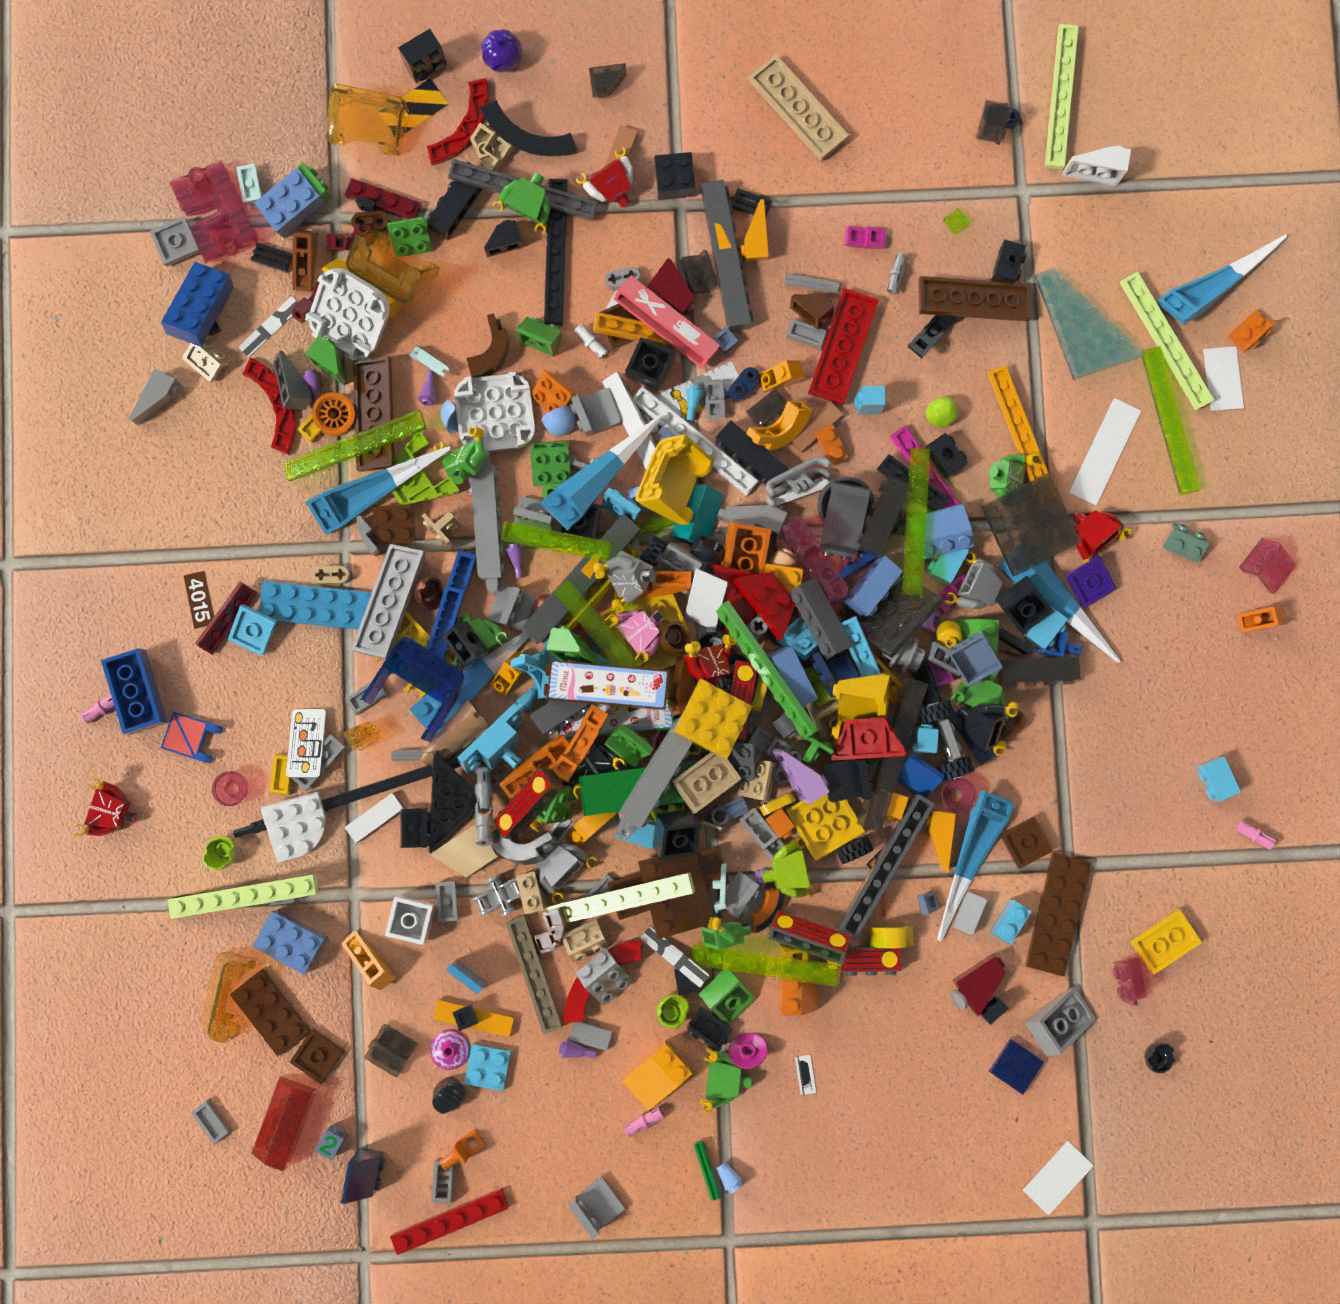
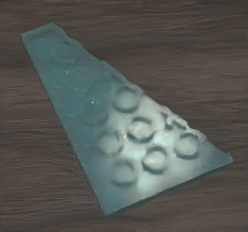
M1054 268L1035 275V280L1073 380L1141 358L1144 355L1142 351H1139L1130 343L1131 340L1122 335V332L1112 322H1108L1100 314V311L1094 308L1081 293L1078 294L1069 285L1070 283L1063 279Z

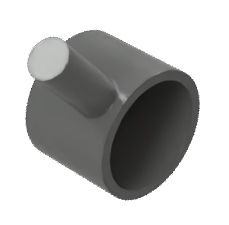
M785 713L772 723L783 739L787 736L790 739L798 733L796 726Z

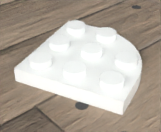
M319 791L261 806L260 808L277 863L308 853L318 844L323 835L326 817Z

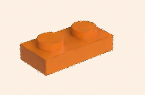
M832 423L814 432L826 458L831 461V466L848 458Z

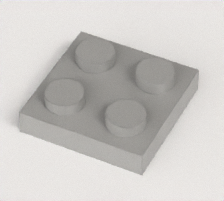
M185 217L150 231L166 267L201 252Z

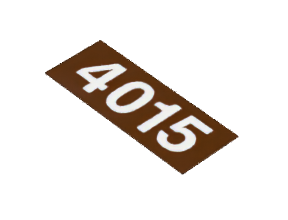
M204 571L184 575L194 629L208 626L213 619V613Z

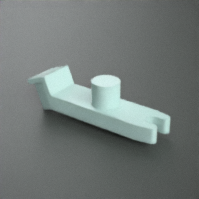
M415 347L409 355L444 378L446 375L443 371L450 372V369L445 364L419 347Z
M727 864L721 865V880H713V889H720V901L714 902L716 913L727 908L725 901Z

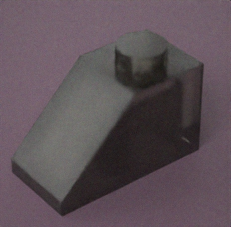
M626 63L589 68L593 98H605L615 91L626 77Z

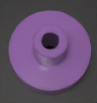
M768 867L762 870L758 869L755 872L757 884L763 888L770 887L774 882H763L761 872L771 870Z

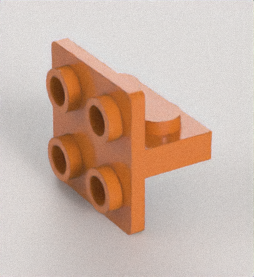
M545 369L542 371L530 395L544 409L550 412L556 408L570 405L573 403L571 397L577 394L552 372H548Z

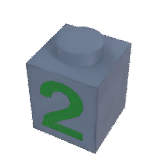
M331 1125L325 1131L314 1151L332 1161L348 1135L344 1133L345 1131L341 1127L336 1125L333 1127Z

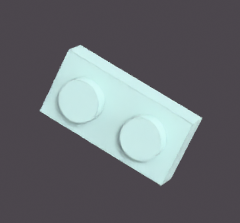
M254 163L236 167L242 201L244 205L253 204L262 197L257 166Z

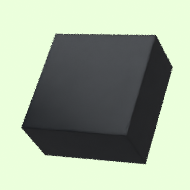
M677 968L674 969L678 995L702 990V986L698 987Z
M994 996L987 1003L980 1016L985 1022L992 1025L1009 1008L1001 999Z

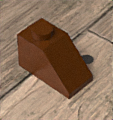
M794 294L791 296L790 309L818 330L832 318L834 305L821 294Z

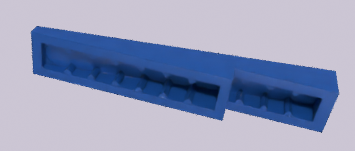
M460 550L457 552L425 651L424 660L443 664L449 646L442 636L457 623L477 563L476 555Z

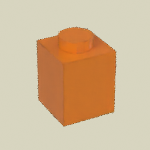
M782 808L777 809L764 819L779 838L783 837L785 839L793 833L792 829L795 826Z

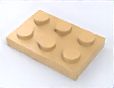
M710 752L671 782L693 814H695L741 780V777L728 759Z

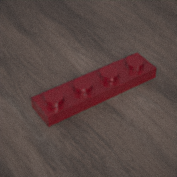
M351 178L345 192L346 198L356 201L357 196L374 201L379 210L407 220L417 218L422 207L420 202Z
M240 581L195 644L213 655L232 629L239 607L243 604L248 606L258 592Z

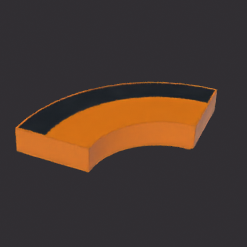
M774 887L765 890V899L762 905L755 912L750 913L752 931L754 933L761 932L770 926L777 911L782 910L786 894H783L780 889Z

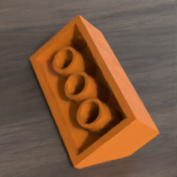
M729 521L721 566L754 574L763 573L772 529Z

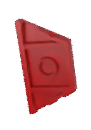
M713 564L715 577L728 582L722 604L729 601L746 625L758 613L737 588L733 580L738 577L754 575V573ZM725 626L726 634L730 635L728 628Z
M766 572L734 579V584L778 640L782 639L795 603L773 572Z
M886 717L854 719L845 721L842 735L838 739L837 748L831 759L846 760L907 756V751Z

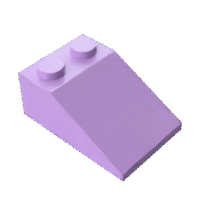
M776 748L771 750L799 800L811 804L829 793L827 788L829 785L824 776H820L785 751Z

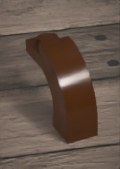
M494 313L487 315L492 334L489 348L480 355L467 358L472 378L494 374L507 357L509 350L508 334L506 329H502L501 321L496 319Z

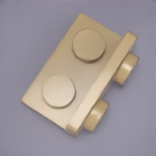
M207 340L204 341L201 347L190 343L182 357L184 361L209 382H214L222 367L229 366L230 364L225 355L216 351Z
M537 870L516 876L524 913L530 914L547 909L549 906L545 890L539 883Z
M597 919L565 933L562 937L568 956L573 962L582 961L587 955L599 953L604 947L608 946Z

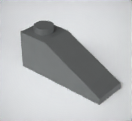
M279 351L273 364L283 408L305 410L312 401V393L309 391L308 383L283 351Z

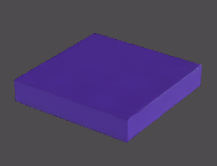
M1098 555L1065 575L1083 608L1117 589L1101 557Z

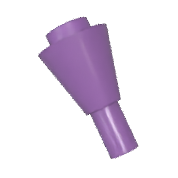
M316 370L305 371V375L302 377L308 383L309 391L312 393L313 402L315 403L320 397L321 373H317Z
M428 370L426 373V381L418 397L421 404L425 406H431L437 402L433 383L434 371Z
M520 543L509 544V548L506 551L514 566L516 579L523 578L524 546H520Z
M567 1038L564 1042H561L559 1047V1054H562V1058L583 1056L594 1059L596 1051L585 1049Z

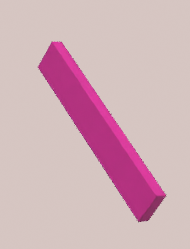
M904 426L890 435L891 440L913 472L950 498L943 509L960 505L909 428Z

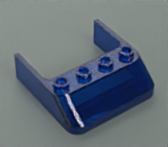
M402 637L396 642L360 700L372 704L391 674H396L442 703L421 736V739L431 742L458 699L464 681V673L461 669L413 639Z

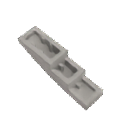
M753 808L739 820L772 861L774 860V855L784 844L757 810Z

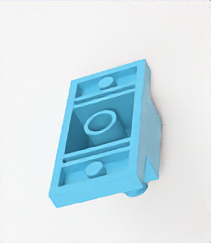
M515 703L457 757L462 769L467 774L470 771L476 770L481 760L492 771L503 760L511 765L513 769L518 767L517 764L520 766L523 760L513 750L520 745L516 730L521 727L523 717L520 708Z

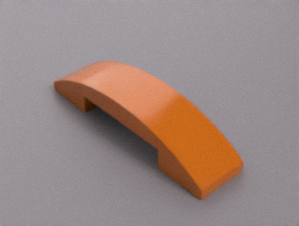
M593 704L590 706L582 720V724L551 772L569 782L597 739L609 716L608 713Z

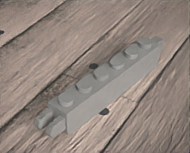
M488 452L478 473L471 477L477 573L480 579L484 582L486 581L487 591L495 596L499 589V580H503V575H506L505 563H502L501 556H504V545H500V537H503V528L499 526L502 512L501 507H498L497 500H500V489H496V481H499V472L495 470Z
M680 718L674 721L618 813L622 821L616 834L626 840L630 838L636 829L644 828L650 819L648 815L660 803V800H658L660 795L667 792L670 787L668 782L672 776L675 777L681 768L679 766L682 759L686 760L691 752L689 748L693 742L674 733Z

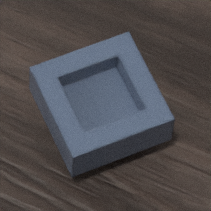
M727 327L712 338L720 345L719 350L723 354L727 353L739 341Z
M663 426L658 432L660 441L664 438L676 436Z
M934 890L917 896L923 915L931 914L940 909Z

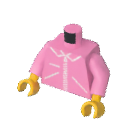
M631 610L623 611L616 615L611 614L605 619V621H612V624L609 626L610 629L616 625L617 630L637 653L635 661L637 658H641L643 660L641 666H644L647 660L657 651L660 642V631L656 626L664 620L662 615L656 611L648 617L644 611Z

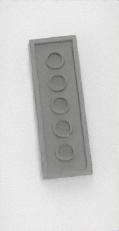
M389 544L354 640L352 651L389 660L426 556L424 551Z

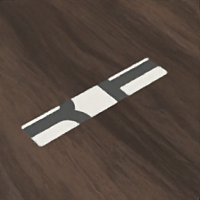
M290 297L239 346V349L247 357L253 354L292 316L293 306L298 302L293 297Z
M649 927L641 936V939L698 987H701L709 977L708 973L665 938L657 939L656 932L652 927Z

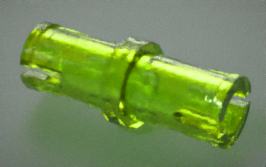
M654 517L651 521L636 525L640 528L639 536L654 531L656 533L660 532V529L675 526L676 522L666 517Z

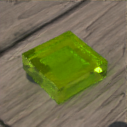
M959 208L943 219V222L954 235L970 223Z

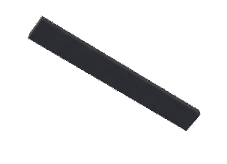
M549 178V187L567 192L568 180ZM550 209L547 221L544 324L563 325L567 214Z

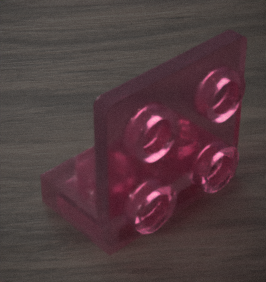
M1261 538L1239 568L1242 572L1257 575L1268 591L1275 594L1294 570L1296 564L1279 542Z
M1139 958L1114 962L1113 974L1115 979H1118L1119 987H1117L1119 998L1130 1005H1138L1137 999L1147 998Z

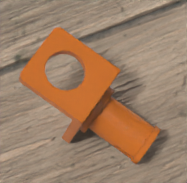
M473 1129L452 1147L453 1151L443 1159H440V1164L446 1171L459 1161L464 1165L469 1157L485 1146V1143L476 1130ZM470 1137L477 1140V1146L473 1149L466 1145V1141Z

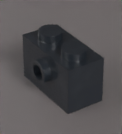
M1004 239L998 252L991 281L1015 283L1020 280L1022 270L1019 269L1026 260V245Z

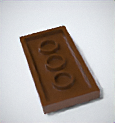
M263 969L230 994L277 1057L310 1031Z

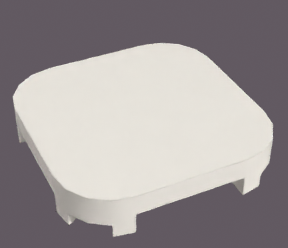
M333 268L321 274L317 280L320 283L311 310L306 313L305 320H308L309 326L313 331L311 334L315 338L318 335L323 339L328 337L335 343L336 347L348 353V358L354 361L365 359L372 355L379 345L389 318L390 306L386 296L374 286L345 269Z
M516 372L475 378L468 376L457 385L454 391L459 437L463 446L475 441V437L469 435V428L475 429V426L484 430L481 440H483L484 448L487 452L520 449L526 447L532 441L535 425L528 381L522 376L516 374Z

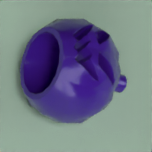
M493 30L483 39L481 47L484 63L496 72H509L519 64L522 56L521 42L510 30Z

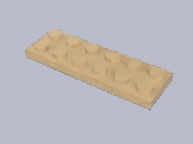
M774 55L748 77L750 84L820 161L848 139L849 134L777 55Z

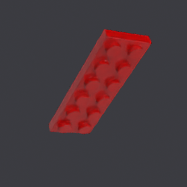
M843 288L808 394L844 405L879 299Z

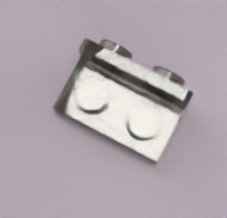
M775 388L748 409L746 414L757 427H768L775 422L774 419L782 415L789 400L786 401Z

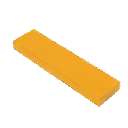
M600 312L595 313L593 332L634 341H639L640 337H643L663 347L667 345L666 340L642 321Z
M438 999L433 1020L457 1025L452 1012L466 1005ZM473 1007L479 1023L469 1028L510 1037L514 1021L513 1016Z

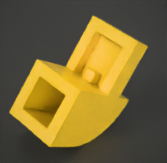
M913 926L869 927L870 947L907 948V946H914Z

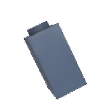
M982 630L948 649L949 656L968 686L972 684L975 686L981 683L983 678L989 675L994 676L1003 668L1000 659Z

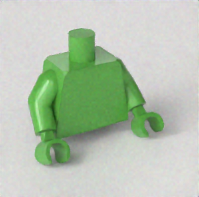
M465 613L458 618L460 622L467 621L488 651L498 645L504 646L502 644L504 639L510 641L508 635L498 625L489 620L482 621L478 618L473 621L469 613ZM455 655L454 663L457 669H460L459 665L461 662Z
M998 674L983 678V681L975 686L973 684L968 686L964 680L958 685L955 693L949 699L952 701L955 698L958 701L957 706L962 704L968 708L988 703L1004 704L1006 706L1002 686L995 683ZM1004 712V714L1006 715V718H1005V721H1004L1003 726L1005 725V723H1006L1007 720H1008V716H1007L1006 712Z

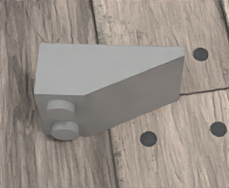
M1074 986L1037 1010L1025 1024L1045 1055L1049 1056L1062 1054L1096 1018Z

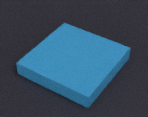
M457 960L452 962L446 969L447 972L476 994L487 984Z

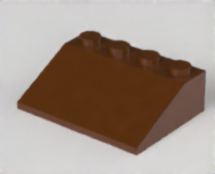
M697 855L659 859L656 856L638 861L643 884L690 873L695 893L649 903L657 939L680 934L709 924L710 917L713 916Z

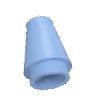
M727 1162L716 1168L725 1190H728L730 1194L743 1186L742 1178Z

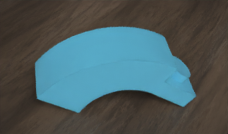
M540 653L531 656L522 654L512 659V668L526 672L534 679L538 689V699L550 702V700H547V696H544V685L548 684L549 676H546V665L550 664V660Z

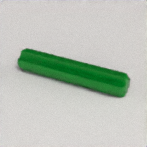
M704 1141L695 1142V1152L710 1199L712 1201L721 1198V1194Z

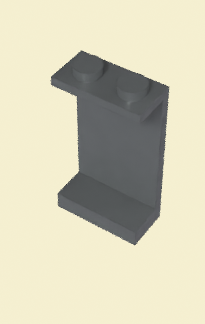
M836 481L832 482L822 537L818 547V551H822V555H841L840 558L844 560L856 558L870 498V488Z

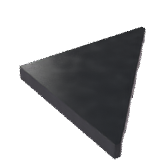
M436 750L433 752L429 826L430 843L428 845V850L431 854L475 814L477 803L475 790Z

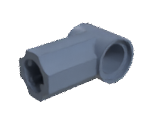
M741 796L712 810L710 813L711 822L715 825H723L749 812L745 800ZM721 811L724 814L722 822L715 820V812Z

